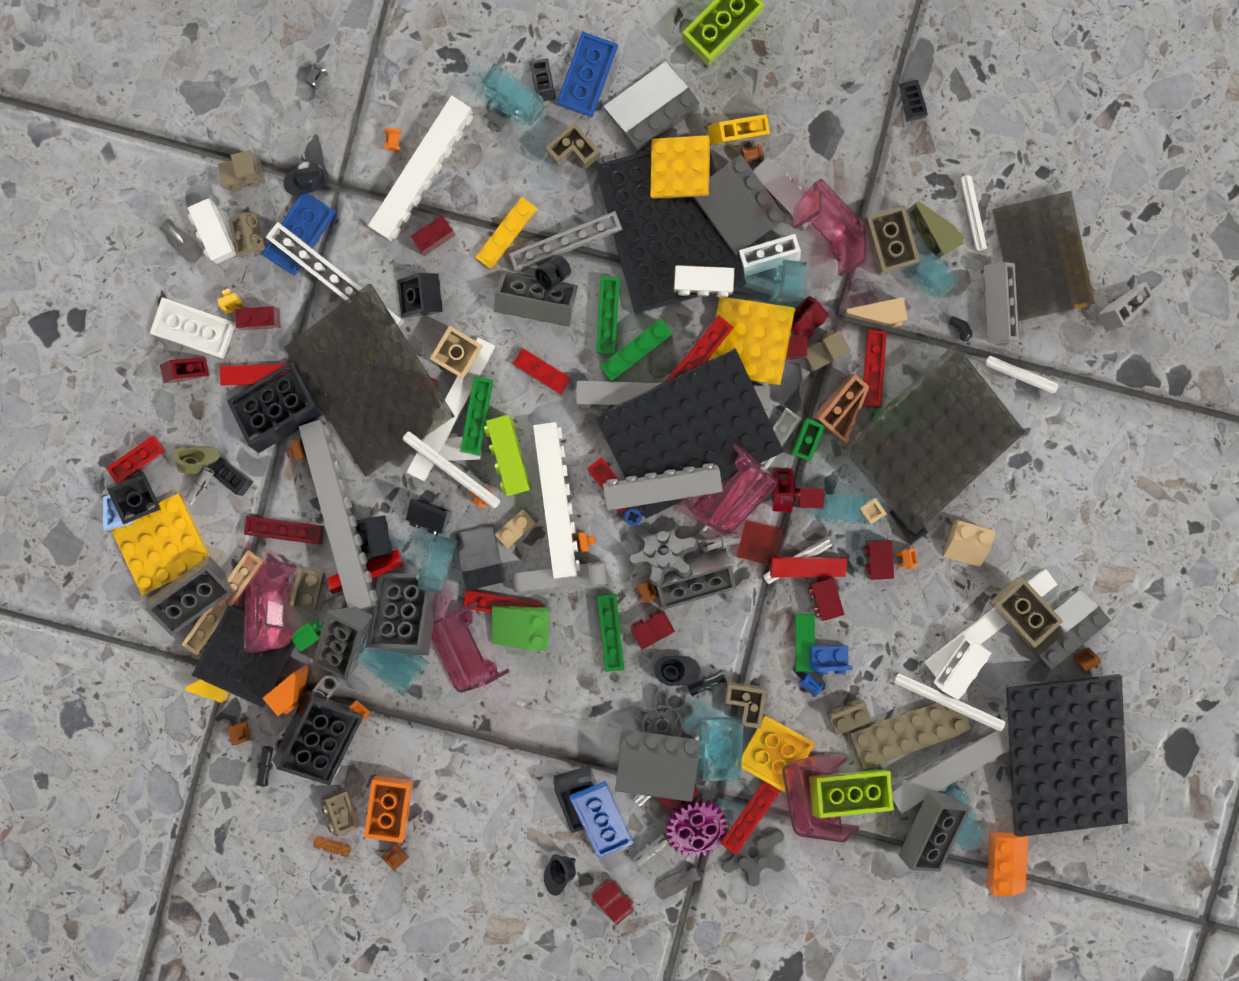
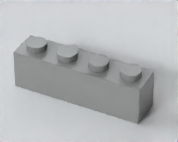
M767 157L753 172L777 206L803 232L821 214L820 206L817 202L811 201L806 196L807 193L802 187H797L793 183L794 180L788 173L784 174L779 169L780 165L777 161Z
M1002 262L985 265L983 279L985 281L984 298L986 300L985 317L987 319L986 335L988 343L1019 341L1015 263Z

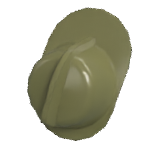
M210 446L179 448L172 452V459L177 463L178 472L186 474L200 473L204 466L214 463L220 458L218 449Z

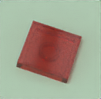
M745 520L736 557L771 565V557L777 556L783 529Z

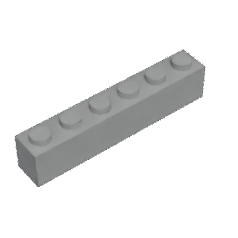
M708 463L702 465V468L695 469V467L691 466L683 468V471L667 470L664 471V474L659 475L648 473L645 474V477L641 478L629 476L626 477V480L618 481V479L607 480L603 484L607 511L723 492L720 469L717 465Z

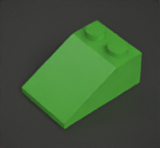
M493 605L492 644L526 650L548 651L550 607Z

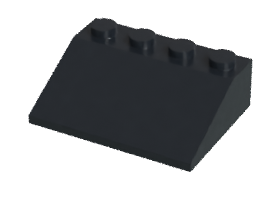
M293 361L227 400L248 446L258 454L299 430V426L308 424L324 415L316 397Z
M306 690L272 759L276 769L330 786L364 716L329 698Z

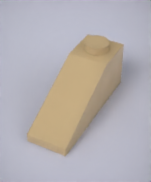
M903 297L850 308L843 312L844 316L883 326L891 325V328L903 326L902 322L908 320Z

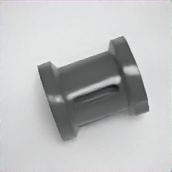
M314 63V68L307 77H304V80L318 90L320 82L329 73Z

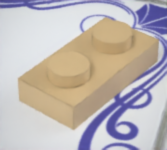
M522 509L495 536L508 549L536 522Z

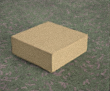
M876 498L858 508L869 525L886 515V512Z

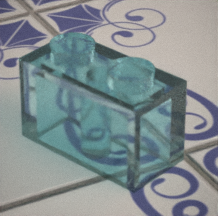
M933 253L928 255L912 272L915 275L916 281L920 284L924 283L929 288V293L936 298L944 297L960 280Z

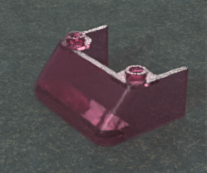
M819 179L813 183L794 207L793 227L797 229L809 221L829 242V255L832 259L838 261V274L842 276L866 262V230L862 221L823 179Z
M736 444L733 448L739 453L735 462V466L739 471L722 487L723 492H718L714 497L703 495L698 498L696 503L686 498L682 500L698 521L723 535H728L735 531L778 484V480L761 463Z
M266 559L248 584L245 594V652L256 653L283 648L286 644H289L291 638L296 633V628L283 626V598L286 594L290 593L291 583H289V577L296 569V565Z
M477 602L435 620L433 625L432 642L454 688L460 693L485 686L509 673L508 669L498 672L497 665L489 659L483 660L468 628L473 621L470 609L478 606Z
M819 754L790 762L784 766L782 773L791 823L794 832L798 836L845 843L859 830V825L841 823L840 816L818 818L812 815L809 776L826 774L827 772L833 773L847 761V757Z

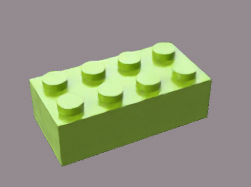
M714 0L682 32L681 40L709 67L762 14L765 4L761 0Z
M508 414L487 420V425L484 426L486 436L491 438L492 444L489 445L491 454L496 456L498 462L495 463V469L503 482H500L502 493L511 496L532 490L512 416Z
M878 769L809 776L812 815L815 817L827 818L894 811L890 771Z

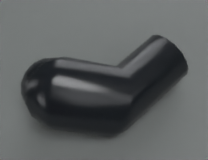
M955 316L950 318L948 324L960 330V340L964 342L969 341L973 332L968 322Z

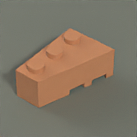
M848 374L812 418L817 423L825 425L824 429L839 442L847 444L852 426L854 427L856 416L862 407L869 386L856 374Z

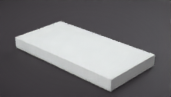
M162 297L149 334L224 359L236 323Z

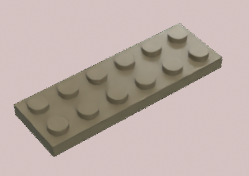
M932 702L849 733L862 769L865 770L971 731L965 715L937 702Z

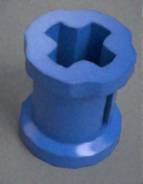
M635 508L627 510L624 516L626 523L631 526L638 525L642 519L640 511ZM630 512L638 514L639 517L636 518V522L628 520L627 517L630 516Z
M808 672L800 680L798 686L800 688L804 687L812 693V697H816L824 684L816 681Z

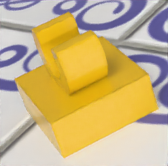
M230 289L223 290V298L217 299L219 306L226 314L235 312V308H245L240 297L236 293H231Z

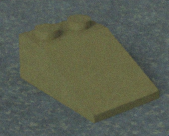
M916 202L907 210L934 261L964 244L963 234L959 229H956L955 225L921 202Z

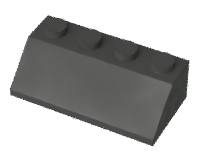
M503 271L495 293L494 312L569 327L578 285L559 282L551 290H546L538 283L536 277Z
M726 548L685 559L684 561L692 569L690 576L684 578L675 571H669L665 574L663 583L656 586L663 610L736 589L732 565Z
M208 556L150 597L145 610L172 636L232 594L233 590L222 568Z
M1080 589L1054 609V612L1064 622L1036 648L1027 645L1041 664L1050 670L1055 668L1111 621L1099 605Z
M357 607L328 610L313 664L347 681L358 666L373 616Z
M928 791L898 856L910 870L940 872L971 807L944 793Z

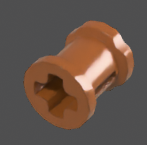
M761 144L748 149L741 148V155L747 163L764 160Z

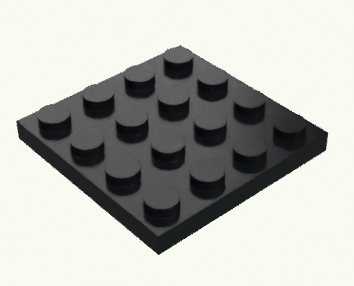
M228 605L192 676L264 708L266 702L263 697L274 689L296 645L289 637L291 633Z

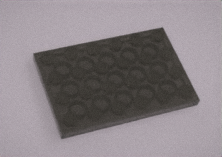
M1071 191L992 210L1003 262L1015 263L1018 322L1095 304Z

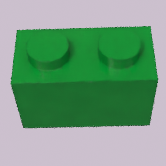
M804 419L790 455L806 462H811L825 425L810 419Z
M315 619L289 635V637L301 652L319 641L324 623Z

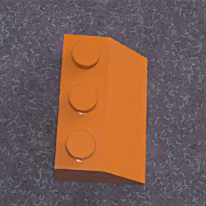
M308 665L293 672L263 697L264 701L277 716L282 713L287 715L299 706L308 687Z
M1009 832L989 833L986 888L992 895L1014 896L1026 891L1029 836L1017 837L1014 833Z

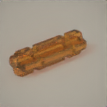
M317 837L313 844V847L320 850L322 848L323 851L336 855L340 854V856L346 858L351 852L350 846H341L342 844L330 840L324 841V838Z

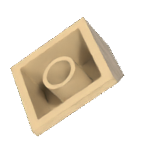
M449 325L430 359L464 379L483 345Z
M953 520L943 557L980 567L991 550L996 531L963 521Z

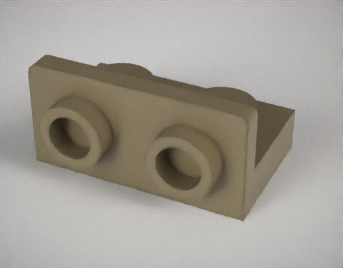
M239 213L229 219L237 257H245L252 252L265 250L257 213Z
M303 567L295 571L293 575L294 588L290 590L288 596L290 606L316 610L325 573Z
M853 699L848 702L849 705L833 707L831 712L827 713L836 736L872 722L866 707L867 704L863 699Z
M347 791L321 799L323 803L320 805L321 810L328 817L327 827L330 833L340 836L359 828Z

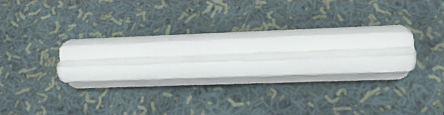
M969 175L960 178L975 250L982 251L987 249L972 177Z
M989 356L985 362L987 367L1047 392L1055 393L1059 385L993 356Z
M825 537L794 557H815L831 547L832 544ZM770 571L763 576L768 584L779 579L771 578Z

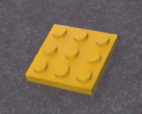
M709 136L652 139L651 198L709 196Z
M764 714L761 729H755L736 765L787 793L815 743Z

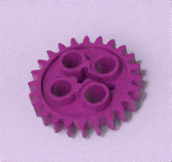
M694 798L691 804L689 801H686L685 806L679 804V810L673 809L675 815H668L670 821L666 822V838L671 848H674L676 853L681 852L682 856L688 853L689 858H691L693 853H695L697 858H699L701 852L706 856V850L709 849L713 852L712 847H719L718 840L722 841V835L727 834L725 830L728 827L725 822L726 817L722 809L718 808L716 803L712 804L710 800L705 803L703 798L699 802Z

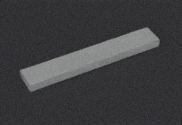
M616 211L511 252L509 257L515 272H519L549 260L555 255L564 254L622 231V227Z

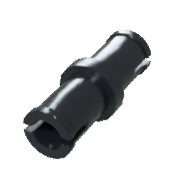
M720 670L709 677H702V680L688 685L687 688L691 696L694 697L706 690H712V687L727 680L723 671Z
M262 746L260 762L257 764V786L266 787L269 784L270 770L273 769V764L271 763L274 748L272 746Z

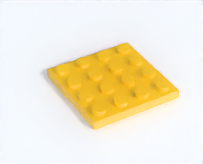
M719 297L716 317L720 315L734 328L708 361L736 348L750 380L781 385L795 308Z
M181 494L174 495L160 502V510L138 518L130 525L111 529L141 595H146L173 582L210 556Z

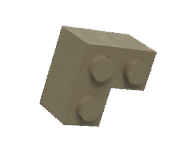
M575 122L545 147L546 153L558 167L573 155L585 169L600 158L598 148Z
M250 150L232 154V161L218 164L222 186L228 191L230 190V192L240 191L242 187L246 186L250 188L258 187L260 183L265 182L261 161Z
M832 330L820 337L822 341L817 344L814 341L807 344V356L803 358L811 373L851 352L841 331L835 333Z
M727 681L724 695L725 703L742 706L740 715L742 726L761 729L767 693L766 688Z

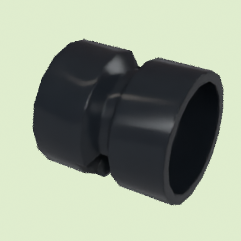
M555 255L547 263L542 264L535 270L536 280L546 290H551L559 282H562L571 275L570 265L561 255Z

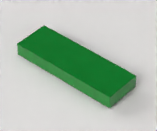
M795 614V671L815 672L810 670V646H815V614Z

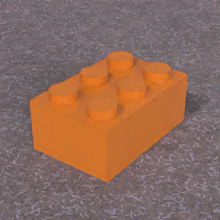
M376 775L372 779L364 838L400 843L404 841L407 833L414 780Z

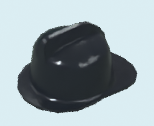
M305 161L286 174L284 188L289 194L294 196L317 191L327 184L329 174L322 165Z
M665 656L658 659L655 663L654 673L658 681L666 686L688 685L698 679L700 667L697 661L689 656Z
M558 854L552 855L544 872V884L551 895H560L567 883L576 876L575 858Z

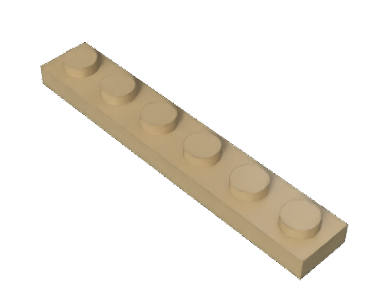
M247 550L227 579L233 593L202 614L181 644L195 655H200L211 639L228 605L232 607L235 605L265 562L263 559Z

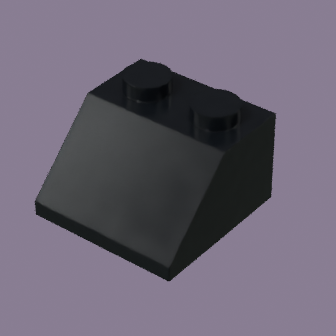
M417 273L397 280L401 318L426 316L443 312L438 273Z
M144 472L106 486L123 525L161 509Z
M412 498L409 502L406 520L410 521V526L418 529L421 526L428 529V533L438 536L439 533L443 534L445 532L452 512L418 498Z
M386 515L356 520L357 526H355V529L361 537L362 545L360 547L362 552L365 553L366 558L392 553Z

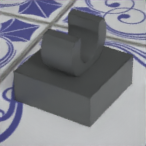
M494 107L488 111L486 116L489 120L487 127L490 128L493 123H496L498 126L496 132H500L509 123L511 115Z

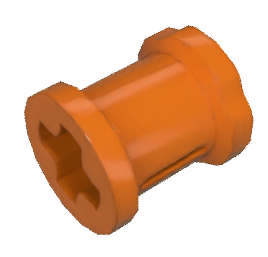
M385 128L386 138L383 149L393 152L400 151L399 136L402 135V131L395 128Z

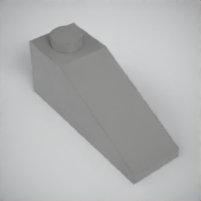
M1142 282L1107 305L1097 317L1105 331L1124 327L1155 297L1147 282Z

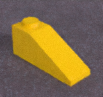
M767 114L723 121L707 126L710 145L770 134Z

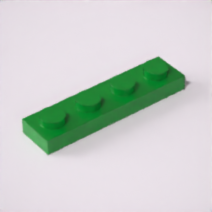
M601 276L596 354H615L620 277Z
M474 376L460 447L461 453L480 455L494 380Z
M616 593L597 595L605 672L625 670Z

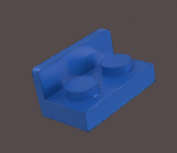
M848 645L810 646V670L816 671L818 675H828V671H835V674H846L847 670H853V666L848 665Z

